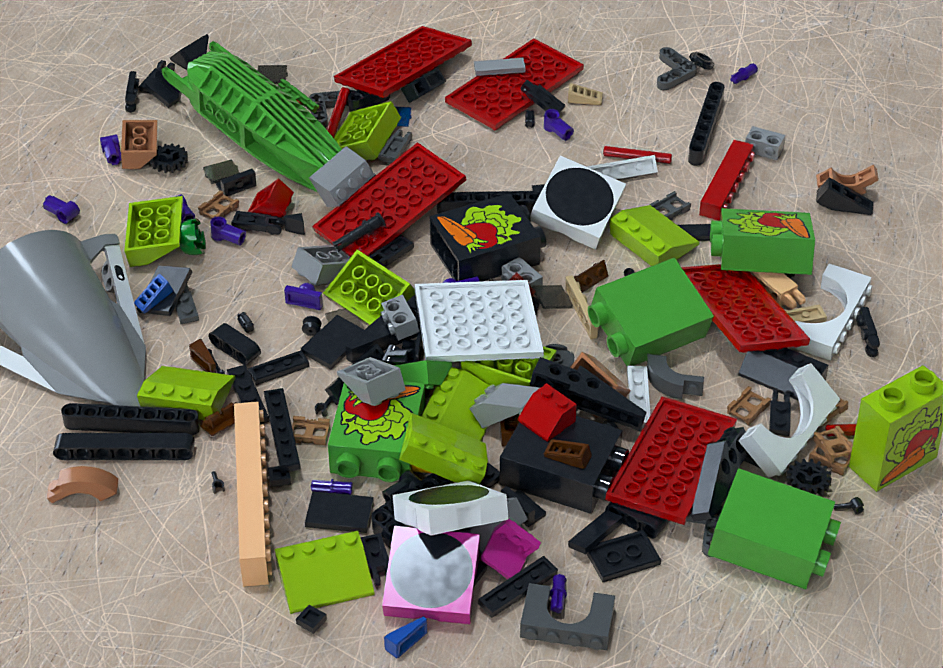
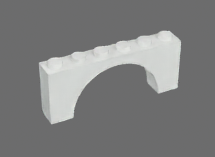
M828 264L822 275L821 289L837 297L844 307V312L837 318L823 323L795 321L810 338V342L807 346L791 348L829 361L834 354L837 355L840 343H844L847 330L850 331L853 326V319H856L857 315H859L860 307L865 305L866 296H870L873 286L870 285L872 277Z
M811 363L798 368L789 379L800 403V422L794 435L791 438L777 436L760 423L749 428L739 439L740 444L768 478L775 475L781 476L787 471L788 464L792 463L798 457L796 454L807 446L808 439L812 438L814 432H817L816 429L827 421L826 417L837 408L835 405L840 400Z

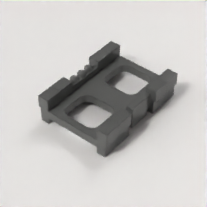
M675 191L666 195L664 199L656 200L650 204L656 210L665 208L669 211L664 216L670 220H673L678 214L688 212L691 207V203H685L677 197ZM678 201L682 206L676 208L671 203Z

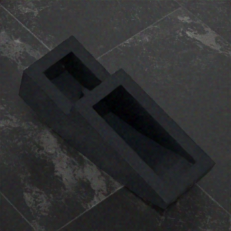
M437 67L404 86L401 90L407 101L411 103L445 83L446 80Z

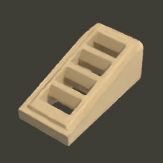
M569 83L568 103L602 104L603 92Z

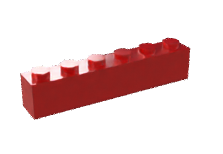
M733 140L700 201V216L720 221L721 208L728 209V204H731L733 201L734 193H737L739 189V182H743L745 172L749 170L750 162L754 161V144Z

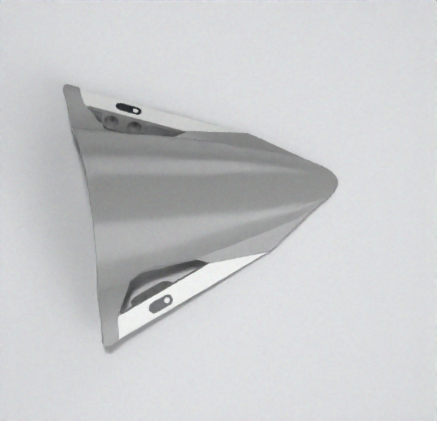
M43 230L22 236L0 249V329L21 347L23 356L0 346L1 366L58 394L109 405L140 407L137 394L144 382L146 346L119 246V238L116 234H103L80 241L77 237L65 231ZM102 251L105 252L106 262L102 267L105 289L91 266V263ZM106 291L115 293L117 304L109 298Z

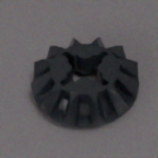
M692 52L689 56L691 62L703 69L711 70L715 65L713 60L703 53Z

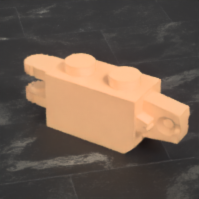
M752 272L758 279V282L781 307L786 305L789 309H794L797 306L796 302L800 305L806 302L804 295L797 290L798 285L784 273Z

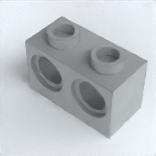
M752 126L745 142L754 144L753 152H755V155L778 160L784 149L786 135Z
M520 257L502 266V281L528 280L531 296L542 291L543 276Z
M403 294L381 303L383 307L381 312L384 322L389 323L387 324L391 335L395 334L398 341L419 332L416 318Z

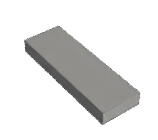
M523 58L474 61V70L476 76L525 72V63Z

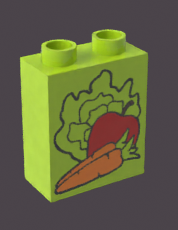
M922 365L861 398L849 468L876 492L937 458L943 433V381L934 372Z

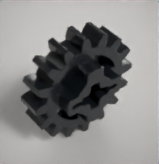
M173 143L170 146L164 144L163 147L158 146L157 155L150 160V164L153 165V169H158V172L164 170V173L168 171L174 173L175 170L180 171V167H186L188 153L184 147L180 148L179 144L176 146Z
M802 459V463L795 461L794 465H790L789 470H787V485L823 496L824 491L828 492L829 486H831V471H827V466L822 467L820 461L814 463L813 459H810V462Z

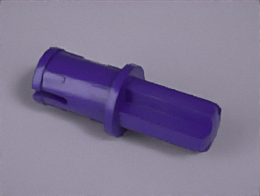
M754 63L749 64L745 68L742 67L738 72L731 75L730 81L737 84L742 80H747L749 76L757 73L758 67Z
M331 479V481L312 480L311 491L351 495L353 484L352 482L334 481V479Z
M562 574L554 575L553 587L550 590L551 611L557 614L562 612L564 599L567 597L565 590L567 579Z

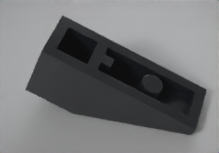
M830 177L817 190L816 202L823 207L841 212L864 215L873 214V201Z

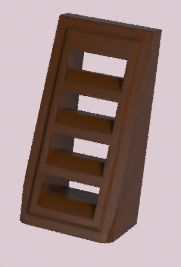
M198 339L189 344L190 358L205 372L216 373L215 361L203 340Z
M519 413L499 421L502 446L507 445L518 426Z
M551 439L543 453L544 457L581 469L586 468L592 457L589 444Z

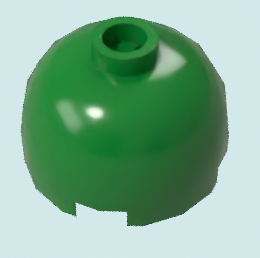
M197 218L184 221L180 228L179 247L182 252L188 255L205 254L204 250H202L206 249L204 231H200L198 227L201 223Z

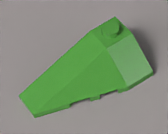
M425 360L395 366L400 368L403 381L425 383V390H433V386L442 384L452 367V362Z

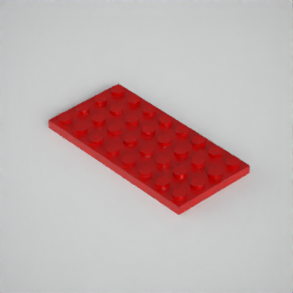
M421 26L334 76V81L343 86L352 87L355 90H361L368 94L385 98L428 71H432L433 68L443 64L450 58H454L460 52H464L472 46V40Z
M533 38L503 58H523L525 72L476 76L447 95L445 103L493 130H497L534 104L520 89L526 80L537 86L540 84L547 91L552 92L584 70V64Z
M417 142L359 188L340 206L334 208L312 226L313 230L333 245V241L361 226L363 220L367 221L374 217L375 213L379 212L386 226L373 231L372 235H365L342 249L349 257H352L356 250L369 257L376 250L393 241L467 180L466 175Z
M721 264L681 267L714 316L712 321L739 352L746 353L748 351H765L767 349H783L809 345L810 338L749 271L721 270Z
M661 396L609 487L605 500L685 525L692 511L707 444L717 442L727 428L736 426L737 419Z

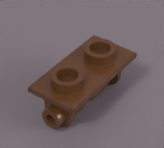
M605 260L593 264L589 269L574 276L575 281L580 284L581 292L586 291L609 276Z
M231 402L222 408L221 414L217 411L205 417L200 427L212 437L235 424L234 404L237 402Z

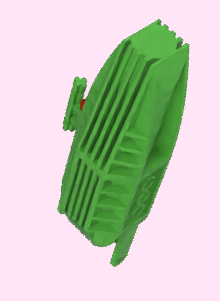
M214 41L209 44L210 51L207 54L188 63L187 76L181 78L168 67L162 68V74L167 82L188 97L193 108L201 116L268 167L317 192L309 177L342 150L325 127L308 111L316 113L317 109H319L318 104L284 79L280 80L278 86L247 62L231 54Z

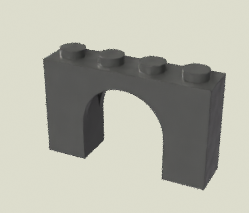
M529 583L520 623V638L567 644L575 647H587L595 650L608 649L615 608V595L593 593L591 610L588 616L580 622L567 624L555 620L548 612L551 586Z

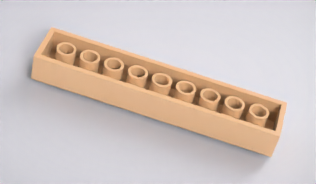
M259 402L234 404L239 559L243 587L269 585L268 576H272V563L268 562H271L272 555L271 546H267L271 543L270 530H266L270 527L269 514H265L269 513V500L265 499L269 494L268 483H264L268 480L267 468H263L267 465L266 453L262 452L266 451V439L262 438L266 436L265 424H261V422H264L263 410H259Z

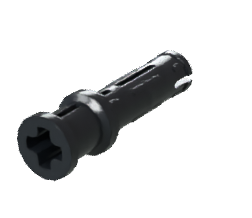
M377 212L369 220H363L361 226L332 243L336 250L340 252L363 236L372 235L373 231L380 227H385L386 223L381 214Z

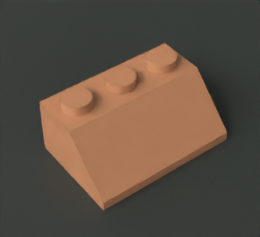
M122 120V169H140L157 155V120Z
M581 352L570 367L578 370L579 366L584 367L625 397L631 391L594 356Z

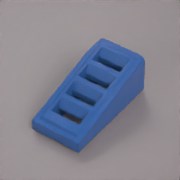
M158 274L134 301V304L145 314L174 290L170 283L161 274Z
M423 616L387 634L384 637L385 650L396 659L399 658L427 634V619Z

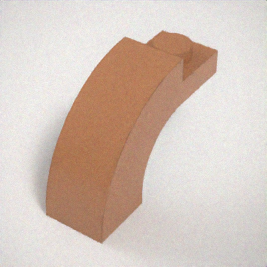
M874 164L852 175L839 174L832 167L816 175L818 188L830 177L860 195L867 193L866 187L879 180L877 168Z
M76 466L66 468L60 471L59 479L49 483L47 499L54 503L68 495L84 493L94 496L99 501H103L117 494L118 478L112 473L96 467Z

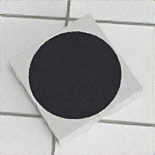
M560 156L532 209L531 222L549 230L560 232L572 240L596 250L606 230L608 221L614 214L623 195L626 184Z
M471 481L393 495L395 520L413 526L429 535L508 520L506 494Z

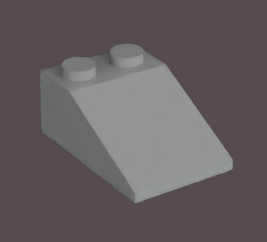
M334 245L298 247L291 267L299 275L309 279L311 284L319 286L320 284L332 282L351 257L342 250L338 252Z
M371 357L337 371V375L362 402L371 406L379 405L387 398L397 397L399 393L406 390L399 367Z
M506 383L497 386L493 384L484 390L485 394L480 395L474 400L475 404L470 410L481 427L485 428L521 413L531 395L539 388Z

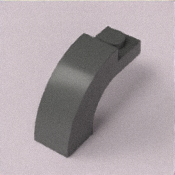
M647 354L648 380L659 392L676 399H682L683 394L703 395V376L679 374L668 366L667 356Z

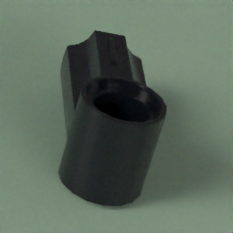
M389 345L380 361L393 366L413 363L418 360L417 352L414 349H400L395 345Z
M408 470L400 476L397 483L382 491V496L387 503L393 499V495L401 494L421 481V479L411 470Z

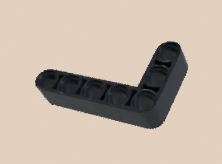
M432 473L402 493L453 484L454 482ZM393 499L374 510L371 515L373 533H381L383 542L390 549L394 526L406 527L403 523L395 520Z

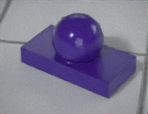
M303 283L299 287L286 285L284 289L285 303L316 310L322 309V292L316 291L312 284Z

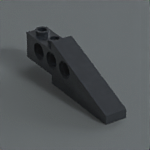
M414 295L407 301V304L416 318L419 330H421L416 296ZM381 315L346 345V359L354 363L375 344H378L384 351L389 345L396 346L403 343V339L398 341L395 334L391 335L387 326L389 323L384 322ZM417 333L404 339H414L417 337Z
M539 358L533 370L529 386L541 388L547 383L576 403V409L641 431L647 413L645 410L582 366L575 370L545 358Z
M744 427L727 428L717 442L707 444L691 511V517L694 522L712 519L727 498L737 470L749 454L739 442V439L746 432Z

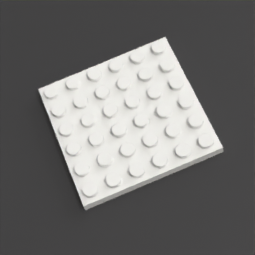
M528 280L415 284V296L425 360L457 362L543 358L544 350Z

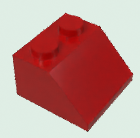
M278 178L256 194L248 212L283 218L287 213L286 208L292 202L291 198L294 191Z
M546 383L531 395L519 415L518 421L548 442L576 421V403Z

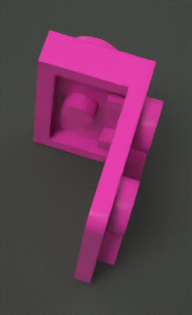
M508 518V520H504L494 527L481 559L506 579H509L521 571L527 556L539 549L541 542Z

